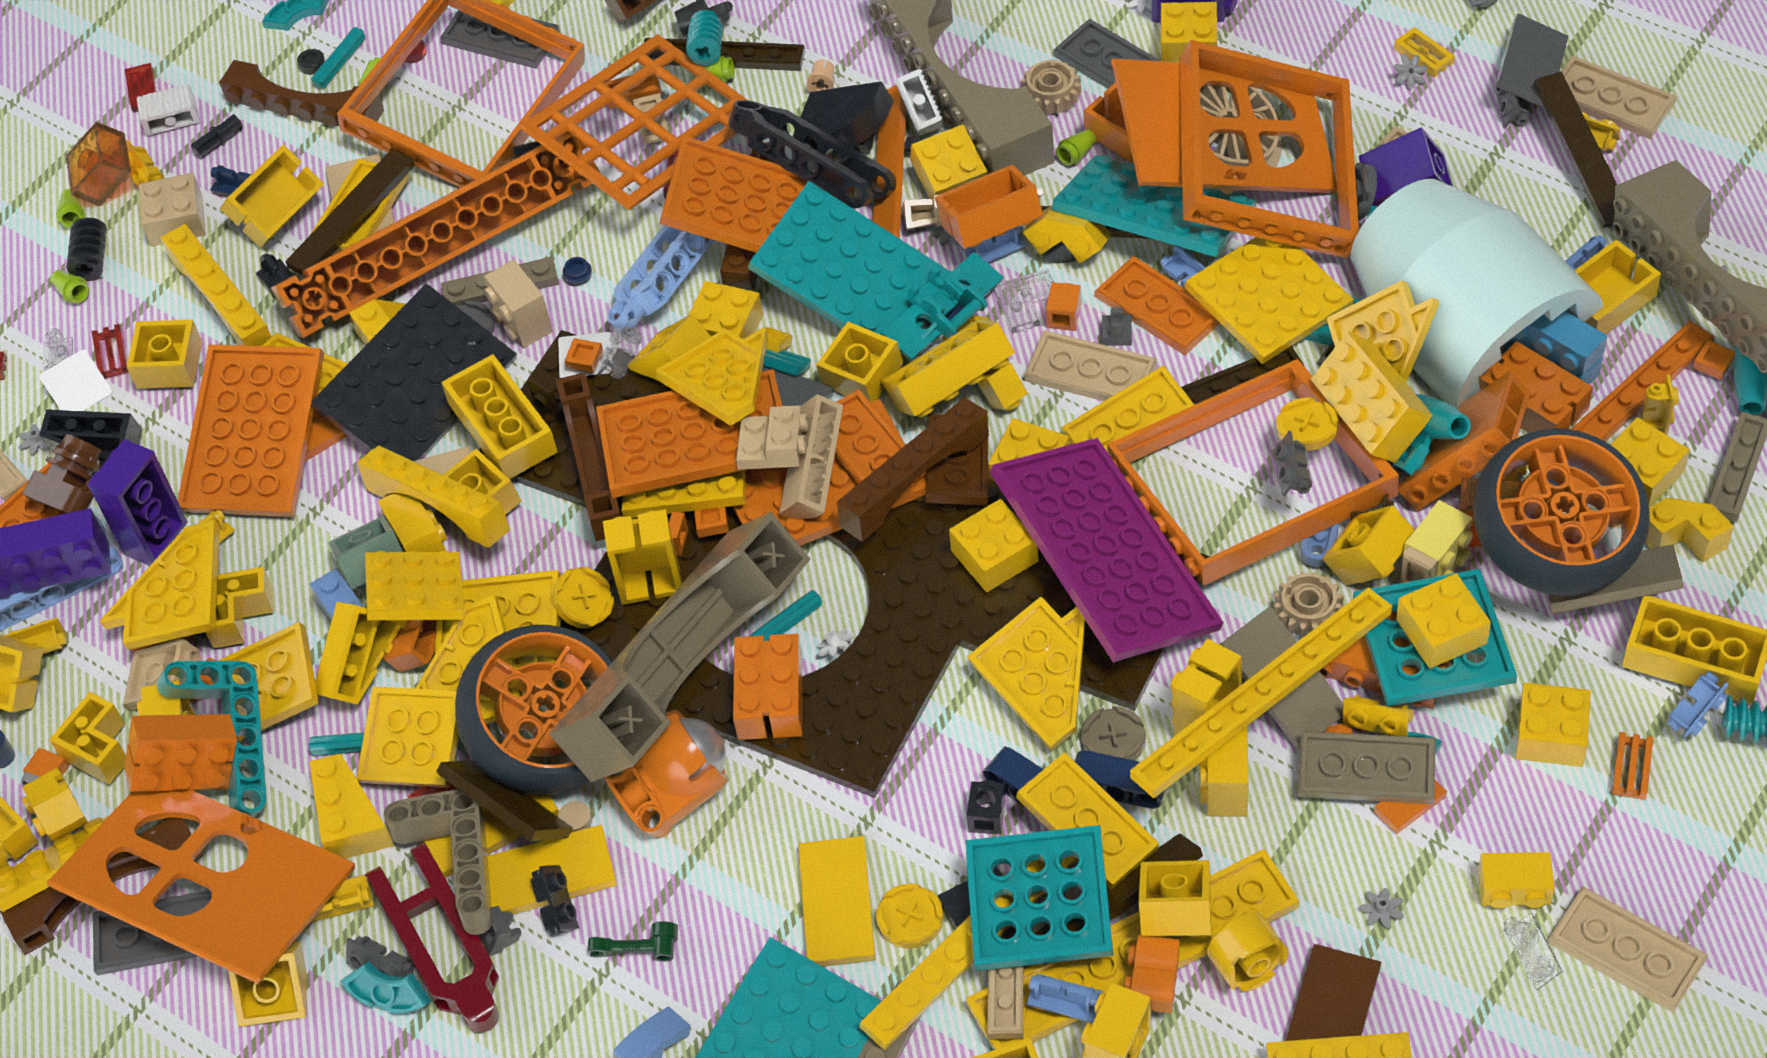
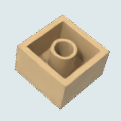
M194 173L138 184L141 224L151 247L163 245L160 237L183 224H186L196 237L206 236L203 195Z
M515 260L484 276L487 285L484 292L493 305L490 307L491 314L497 323L503 322L504 329L512 341L516 339L524 349L553 332L543 294Z

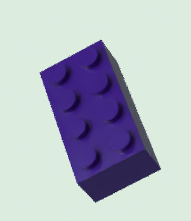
M126 439L111 452L108 460L92 476L91 481L87 484L123 554L148 566L159 557L188 523L155 452Z
M91 508L0 528V598L20 592L35 591L47 586L66 584L70 581L88 577L94 578L112 572L109 541Z

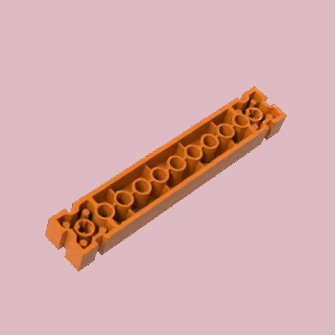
M568 132L556 139L578 157L582 156L581 151L587 148L586 145ZM540 145L302 271L305 278L298 280L296 275L291 276L272 286L271 289L282 308L290 306L294 315L288 319L297 336L304 338L324 327L321 322L322 319L327 317L329 322H333L342 318L369 301L387 294L574 194L571 189L572 186L576 190H580L593 183L543 145ZM594 161L589 164L592 168H594L596 171L600 173Z

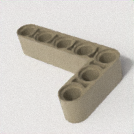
M459 789L397 800L387 805L383 815L390 836L396 843L406 844L451 835L456 907L463 928L472 935H479L489 930L493 922L485 821L481 805Z

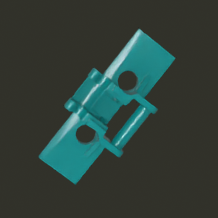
M973 252L945 278L940 274L942 271L941 267L936 265L930 270L929 281L920 288L915 283L909 288L908 301L912 306L881 332V335L898 342L900 352L908 360L912 361L942 334L947 338L957 333V329L976 312L987 308L988 303L984 297L1004 280V277L977 253ZM957 305L964 306L951 320L945 317ZM925 318L931 323V326L928 329H922L916 324V320Z

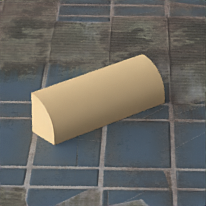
M816 394L801 405L802 413H807L808 432H803V435L806 437V454H801L800 467H788L779 512L783 516L808 519L820 516L825 512L843 405L819 394Z

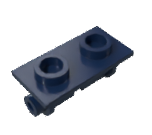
M218 165L211 169V177L215 179V183L210 190L229 196L251 174L240 171L236 173L235 170Z

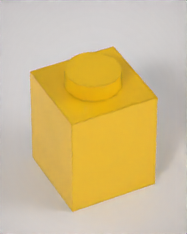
M1007 363L996 370H993V368L983 373L984 378L977 382L992 409L1012 410L1021 403L1020 399L1028 394L1011 363Z

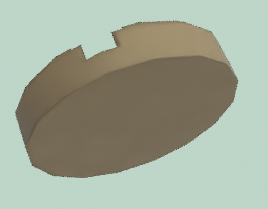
M1112 706V709L1106 710L1101 708L1086 718L1081 730V745L1086 751L1135 761L1141 756L1146 746V731L1141 718L1133 711L1117 706Z

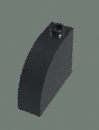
M882 81L813 91L808 96L800 118L854 148L870 137L882 125L890 112L894 100ZM810 136L809 142L811 147L817 149L816 139ZM832 150V156L839 154L836 150Z

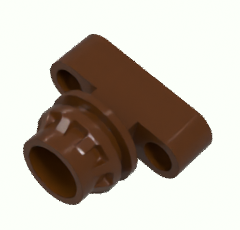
M66 434L63 441L53 446L51 450L55 454L54 459L48 456L45 459L46 462L51 464L47 474L34 470L22 495L67 514L89 508L94 496L84 491L83 488L86 482L91 481L92 472L96 473L99 471V458L103 451L77 437Z

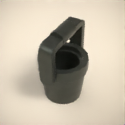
M696 0L675 11V17L683 37L688 36L689 22L696 12L710 10L715 12L717 16L731 12L733 4L725 1L708 8L705 0Z

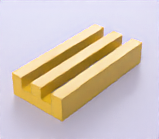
M1415 27L1394 42V49L1401 54L1407 55L1410 61L1415 55H1418L1419 62L1417 66H1426L1428 68L1426 72L1434 78L1439 75V71L1443 72L1446 70L1447 65L1451 66L1454 64V54Z

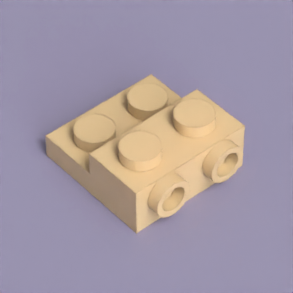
M801 405L770 407L769 416L744 417L741 419L736 458L738 470L800 467L801 454H806V437L803 435V432H808L807 413H802Z
M184 638L134 651L123 706L130 711L136 710L137 701L141 700V687L157 684V679L171 662L201 661L199 650ZM168 675L170 681H180L175 675Z

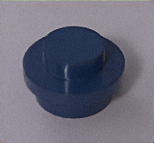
M582 257L570 258L566 261L563 268L565 280L572 284L583 283L592 274L590 264Z

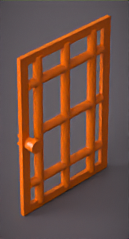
M657 34L520 124V129L630 211L671 182L675 163L651 180L644 174L680 149L683 136L695 139L718 122L724 125L725 128L706 140V143L720 147L738 133L729 127V114H731L735 101L747 99L704 67L694 63L689 56ZM657 49L664 53L655 60L648 57L649 54ZM672 61H676L695 75L696 78L685 84L663 67ZM637 62L643 66L642 69L612 89L605 84ZM654 74L675 89L676 92L643 113L623 98L622 95ZM707 84L729 101L718 108L696 91ZM593 91L601 95L568 118L562 114L563 111ZM687 98L709 115L676 137L654 120ZM610 103L634 119L602 142H599L578 126V124ZM550 120L558 124L547 132L539 128ZM645 127L667 145L633 167L611 151V149ZM568 132L590 148V150L578 157L556 139ZM602 157L624 175L611 182L589 164ZM633 182L640 186L630 195L623 191L625 187Z

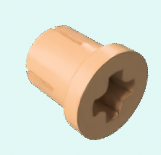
M825 59L814 62L812 73L808 76L806 83L810 92L834 88V65L830 61L826 60L825 68H823Z

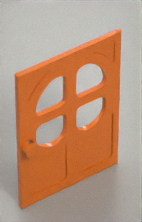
M1113 58L1111 64L1113 66L1138 185L1182 187L1180 62ZM1199 67L1200 89L1206 85H1219L1229 88L1232 92L1238 115L1237 118L1212 116L1200 105L1203 188L1220 189L1225 194H1232L1235 189L1337 193V181L1315 96ZM1248 88H1258L1279 98L1290 108L1293 120L1257 118L1253 113ZM1213 133L1240 135L1244 141L1249 165L1232 166L1222 162L1212 152L1208 141L1209 136ZM1259 135L1295 138L1301 147L1300 157L1293 163L1283 167L1274 168L1269 166L1264 158Z
M193 790L134 791L122 801L47 881V886L259 984L353 872L355 863ZM185 818L200 823L199 827L177 850H168L136 835L140 826L157 819ZM217 835L233 837L241 841L248 848V856L243 865L230 872L214 871L196 863L194 859ZM129 852L158 865L161 869L139 893L134 895L125 894L113 884L108 875L107 865L115 854ZM179 878L193 881L209 889L212 893L210 902L203 909L190 915L174 916L154 906L164 892Z

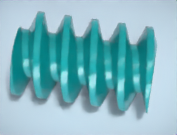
M710 10L698 11L691 17L689 22L686 45L687 55L694 63L701 66L714 64L721 55L723 25L715 12Z
M1728 695L1721 721V727H1725L1726 737L1730 738L1733 732L1738 730L1740 740L1744 741L1749 732L1752 733L1754 743H1758L1762 735H1766L1767 740V704L1763 711H1761L1759 701L1754 700L1750 707L1747 708L1746 699L1741 697L1734 706L1732 696Z

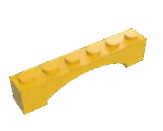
M186 224L160 237L171 262L182 275H186L209 301L234 337L237 345L262 346L272 337L267 324Z
M377 446L357 462L366 490L382 498L393 493L415 497L436 508L451 519L466 533L468 539L487 548L510 531L500 501L388 449Z

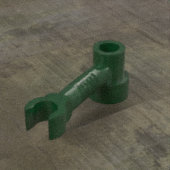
M668 921L655 922L651 925L650 939L613 940L611 938L591 937L588 938V951H591L590 957H605L615 953L654 952V960L661 962L671 961L674 959V942L678 940V925Z

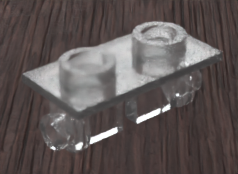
M628 318L623 327L617 325L611 333L609 341L613 343L611 347L606 346L598 361L602 365L597 375L600 376L605 369L610 372L613 378L619 379L625 376L628 369L627 365L633 359L630 356L633 357L642 341L641 332L638 329L628 327L631 321L630 318Z
M51 328L45 334L43 373L73 356V338H64L57 328Z
M1529 913L1520 921L1516 917H1510L1504 921L1505 927L1503 931L1510 939L1527 972L1526 976L1531 980L1535 990H1539L1563 972L1533 913Z

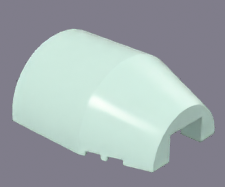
M1436 179L1416 181L1387 198L1364 222L1352 245L1351 259L1367 297L1399 281L1408 282L1415 306L1430 298L1439 300L1440 304L1413 369L1442 401L1452 404L1457 409L1462 402L1480 391L1477 377L1502 359L1500 346L1544 314L1552 321L1564 311H1567L1585 322L1603 308L1600 296L1521 216Z

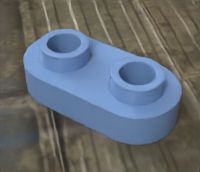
M1339 523L1302 540L1301 557L1305 563L1314 567L1326 565L1322 558L1337 539Z

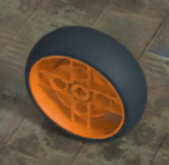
M1553 428L1538 430L1522 435L1504 445L1482 470L1477 481L1473 502V517L1480 542L1495 565L1519 584L1551 595H1579L1593 592L1611 584L1629 570L1638 559L1649 530L1650 511L1646 490L1632 464L1607 442L1590 434L1571 429ZM1528 465L1530 476L1519 485L1514 498L1500 500V487L1504 478L1511 472ZM1548 480L1555 481L1558 486L1552 485ZM1587 504L1593 505L1598 511L1590 509ZM1525 513L1532 514L1535 519L1528 518ZM1621 524V540L1617 548L1612 553L1595 560L1592 548L1603 539L1608 525ZM1564 537L1571 539L1575 544L1568 543Z
M523 626L494 637L472 657L459 680L456 692L455 715L458 732L465 749L474 762L491 778L506 787L524 793L538 795L560 794L575 790L591 782L574 762L545 765L529 762L528 759L531 755L549 757L564 752L549 735V732L587 691L581 681L583 675L593 684L613 660L600 646L589 638L559 626ZM522 656H546L557 659L555 663L534 662L518 669L506 663L508 660ZM553 680L563 681L566 688L556 687ZM508 688L519 689L522 696L512 695ZM480 694L495 702L496 722L501 734L505 738L502 744L498 743L492 736L484 722L480 709ZM544 705L548 709L545 712H541L538 708ZM519 731H529L533 735V739L523 738Z

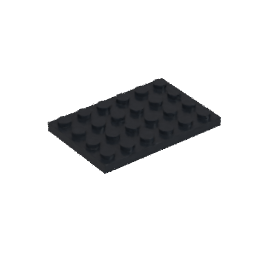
M426 283L311 401V407L368 452L377 446H381L411 461L420 460L428 454L459 420L448 404L441 382L494 354L506 370L516 359L517 353Z

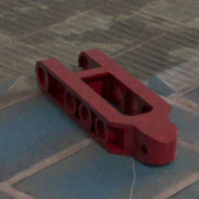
M424 842L410 849V852L420 867L429 886L428 888L400 902L381 866L365 873L438 1010L462 1015L471 1031L477 1033L486 1032L492 1029L499 1021V1011L492 997L499 975L478 935L469 934L464 930L456 907L455 894ZM438 904L447 915L456 936L460 938L470 961L475 965L472 974L454 984L444 982L410 919Z

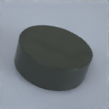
M307 49L301 52L297 58L300 71L307 75L315 74L325 62L323 53L318 49Z

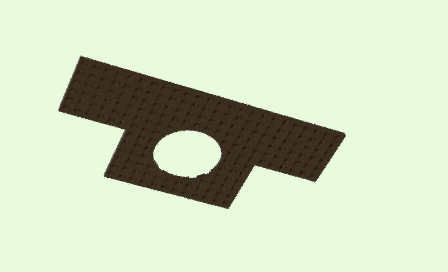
M561 330L520 389L551 429L557 453L510 480L587 508L564 411L558 417H555L539 409L532 402V395L528 385L530 378L547 387L553 381L560 378L558 339L560 337L575 336L573 333ZM611 347L612 372L586 376L596 416L597 406L673 391V389L656 379L630 370L627 365L633 360L635 355ZM559 391L554 392L556 403L561 402ZM480 448L479 451L488 459L483 450ZM988 479V505L925 503L926 495L890 509L883 519L884 524L863 542L844 529L821 537L837 545L850 556L852 555L859 563L869 587V607L865 622L853 643L839 657L826 666L802 676L803 736L773 738L769 716H763L767 738L738 740L733 721L734 675L718 668L706 658L694 668L676 690L665 713L677 710L685 718L703 720L712 725L725 740L876 798L959 647L974 651L1040 597L1061 618L1077 606L1038 546L1037 563L989 592H986L951 551L949 529L999 499H1002L1019 519L995 481ZM623 496L617 497V501H618V505H619V509H620L621 516H623V513H622V497H623ZM731 506L726 507L729 531L741 526L733 508ZM694 511L681 512L685 514L688 527L682 555H677L682 583L727 534L722 533L699 538ZM672 513L667 514L668 521H670ZM606 551L594 570L599 572L611 587L609 590L611 597L613 596L614 599L611 613L601 624L592 628H577L566 623L563 619L560 622V627L573 630L589 638L600 646L614 661L671 596L655 597L651 570H647L645 572L650 600L622 605ZM1200 553L1204 557V559L1210 557L1208 555ZM1194 576V577H1193L1194 580H1195V581L1197 582V584L1199 585V584H1200L1199 580ZM1086 622L1080 691L1135 711L1168 646L1112 662ZM583 675L581 678L582 683L591 686L592 684Z

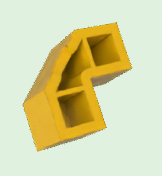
M1052 205L1042 211L1043 216L1034 219L1023 231V234L1040 255L1062 241L1079 263L1100 251L1111 236L1103 224L1052 210Z
M1665 498L1649 507L1650 522L1645 543L1650 549L1672 544L1676 545L1683 541L1702 562H1705L1728 548L1734 526L1713 504Z
M58 768L22 786L26 796L21 799L30 815L36 813L37 817L32 819L41 837L47 834L53 842L88 823Z

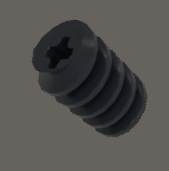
M88 217L81 218L75 221L70 229L66 268L68 273L82 277L86 281L98 279L103 272L107 226L101 220Z

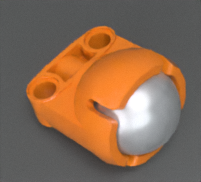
M677 710L665 713V716L671 723L633 767L625 769L619 776L612 774L604 777L609 788L628 816L642 831L656 838L668 835L674 825L721 791L729 781L724 769L726 749L721 735L709 723L696 718H685ZM659 813V823L657 826L650 828L649 821L651 817Z

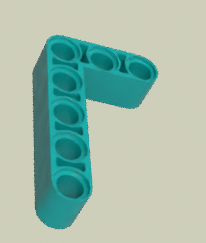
M245 661L171 662L157 679L156 685L160 694L171 699L221 698L223 714H230L236 736H244L249 741L250 746H243L238 740L236 741L228 787L229 806L251 817H255L266 804L258 684L255 668ZM168 675L178 677L181 685L171 683ZM200 675L209 676L213 681V685L205 684L201 680ZM232 675L241 676L245 684L236 683ZM235 705L244 707L247 715L239 714L235 710ZM239 767H247L251 771L252 777L242 775ZM243 797L251 799L254 803V808L245 807L241 799Z

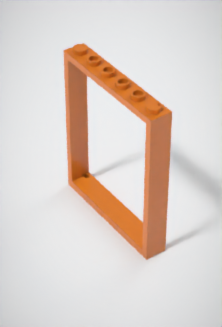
M427 0L337 113L340 131L386 153L393 149L412 158L416 167L453 185L462 187L512 160L515 156L513 147L524 144L529 137L527 133L520 129V124L556 101L585 62L584 44L576 41L575 38H570L557 32L552 27H546L528 16H522L508 7L490 0ZM448 5L566 60L483 171L362 115Z
M1190 40L1179 58L1183 220L1347 258L1351 253L1353 242L1359 232L1349 80ZM1199 67L1332 100L1340 227L1203 195Z
M1298 359L1107 444L1108 454L1177 555L1184 561L1192 577L1195 576L1202 586L1351 518V512L1353 511L1364 512L1383 503V495L1388 494V500L1398 496L1399 475L1385 459L1371 455L1337 413L1339 427L1334 440L1370 480V483L1204 559L1131 466L1130 462L1290 390L1298 398L1310 397L1315 398L1317 402L1323 403L1325 401L1329 403L1312 382V375Z

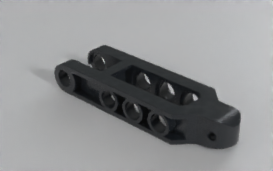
M750 100L734 102L728 124L732 130L745 137L749 148L803 180L812 182L854 209L861 208L869 204L873 197L877 199L886 197L896 189V178L888 168L786 109L770 107ZM788 123L793 125L795 129L794 136H791L787 130ZM810 136L816 139L817 149L811 147L809 142ZM769 139L770 145H765L763 140ZM785 146L791 149L792 159L785 155ZM833 149L839 153L840 160L835 161L833 159ZM808 159L815 165L814 173L808 169ZM878 176L884 179L885 189L879 187L877 183ZM854 186L861 192L860 200L855 198L853 194Z

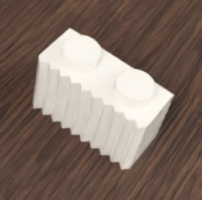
M918 69L896 79L897 88L918 136L942 127L943 117L938 110V106H936V101H934V96H932L922 70Z
M189 84L137 97L140 120L147 136L200 122L196 99Z

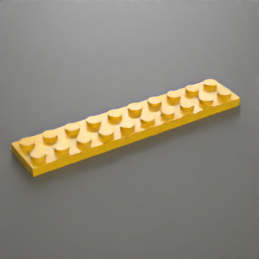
M1265 849L1211 875V930L1219 923L1227 924L1251 908H1255L1270 923L1300 906V900ZM1140 912L1111 925L1114 956L1053 962L1045 966L1043 964H1034L1024 969V1039H989L988 987L967 997L966 1004L992 1049L995 1050L1031 1038L1034 1043L1079 1020L1027 1005L1031 989H1029L1030 980L1036 974H1043L1078 985L1092 987L1103 991L1104 994L1107 993L1111 982L1125 987L1126 976L1133 975L1134 966H1128L1130 945H1137L1138 935H1141ZM1210 935L1162 937L1180 939L1178 969L1207 955V949L1212 940Z

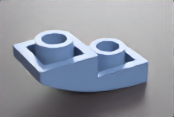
M668 1006L640 1024L614 1049L613 1055L616 1058H662L663 1049L690 1035V1024Z

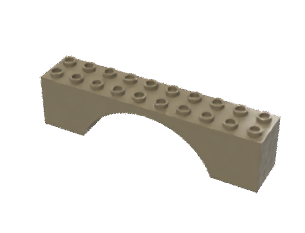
M870 0L868 12L872 20L878 21L883 36L885 38L889 37L897 55L901 54L906 69L909 72L918 69L922 70L932 96H934V101H936V106H938L943 117V122L946 125L949 124L952 128L960 125L965 126L987 170V175L1013 164L1025 176L1054 163L1053 125L1027 88H998L976 83L954 72L936 54L934 50L936 43L943 32L953 23L951 0Z
M1677 160L1616 185L1615 199L1613 201L1615 208L1613 230L1616 236L1622 238L1632 248L1634 253L1639 254L1647 263L1661 272V276L1666 279L1669 286L1674 287L1682 294L1686 302L1699 310L1702 316L1716 326L1725 338L1732 341L1743 355L1749 357L1762 373L1767 374V288L1748 283L1729 274L1715 264L1701 247L1703 242L1709 237L1711 190Z
M772 512L729 531L549 732V735L591 782L633 767L671 723L665 716L666 708L676 690L687 676L737 627L777 599L809 562L810 557Z

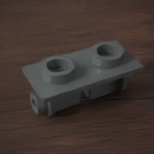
M1495 86L1503 128H1506L1511 121L1517 122L1518 125L1527 124L1531 117L1528 102H1524L1525 99Z
M1288 431L1282 441L1276 444L1273 452L1278 471L1277 479L1280 482L1282 496L1284 497L1290 489L1296 490L1300 494H1305L1312 487L1309 469H1306L1308 462L1305 446L1300 441H1293L1292 431Z
M358 936L355 940L347 938L346 964L355 970L368 961L378 971L388 976L403 977L413 973L415 965L411 963L410 958L404 957L393 950L386 956H383L387 952V947L375 942L368 936L363 938Z

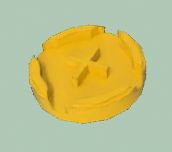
M1310 397L1295 399L1285 404L1281 408V413L1276 418V430L1280 440L1282 441L1288 431H1292L1293 441H1300L1305 446L1306 451L1317 450L1328 445L1336 437L1339 427L1335 409L1325 401L1323 403L1317 402L1315 398Z
M588 567L566 570L555 581L551 591L552 604L557 614L566 623L577 628H592L601 624L611 613L614 599L613 596L611 597L609 590L611 587L608 581L599 572Z
M914 883L902 884L890 889L882 897L883 900L877 907V925L882 936L894 946L905 949L922 947L933 941L941 931L944 921L942 903L935 892Z

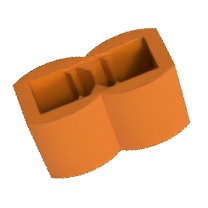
M409 620L404 628H400L391 644L394 646L389 654H384L385 661L399 672L426 665L432 659L435 650L437 620Z
M1138 935L1137 945H1130L1128 966H1134L1132 976H1126L1125 988L1151 997V1011L1172 1013L1180 939Z

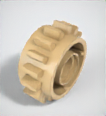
M1045 60L1032 65L1029 71L1024 72V79H1021V88H1027L1045 114H1058L1067 109L1069 110L1073 103L1078 102V95H1081V77L1076 75V69L1071 68L1067 63L1058 60Z
M1300 572L1299 575L1294 577L1290 575L1286 584H1279L1278 593L1274 594V612L1279 616L1290 633L1293 632L1303 638L1344 606L1343 594H1338V584L1333 585L1329 581L1328 576L1323 577L1318 575L1317 572Z

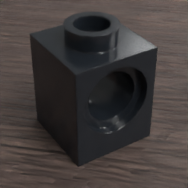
M992 780L971 781L967 808L968 832L1001 835L1006 801L1004 784ZM984 803H991V804H993V805L990 806V807H982V806H980V805H982V804H984Z

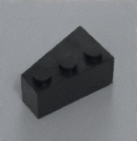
M46 409L39 436L50 450H52L53 446L61 443L66 434L77 437L103 451L99 458L101 468L108 460L111 452L124 439L139 445L142 428L131 413Z

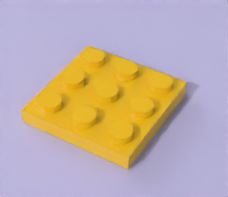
M365 552L367 620H464L460 552Z
M300 622L219 660L245 661L255 668L261 731L319 704L306 627ZM232 675L236 683L245 684L241 676ZM235 705V710L239 714L247 715L244 707ZM237 736L238 741L245 739L244 736Z
M373 686L356 779L361 783L450 788L451 783L438 775L436 771L441 762L455 761L459 738L455 715L457 691Z

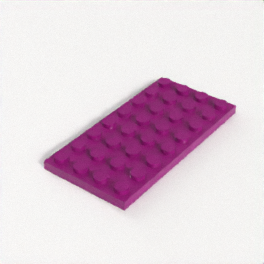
M1098 438L992 465L990 470L991 476L1112 662L1221 630L1224 622Z

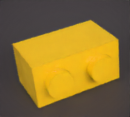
M1550 852L1481 853L1478 875L1482 906H1492L1501 909L1507 908L1510 905H1526L1530 908L1551 905L1555 887Z

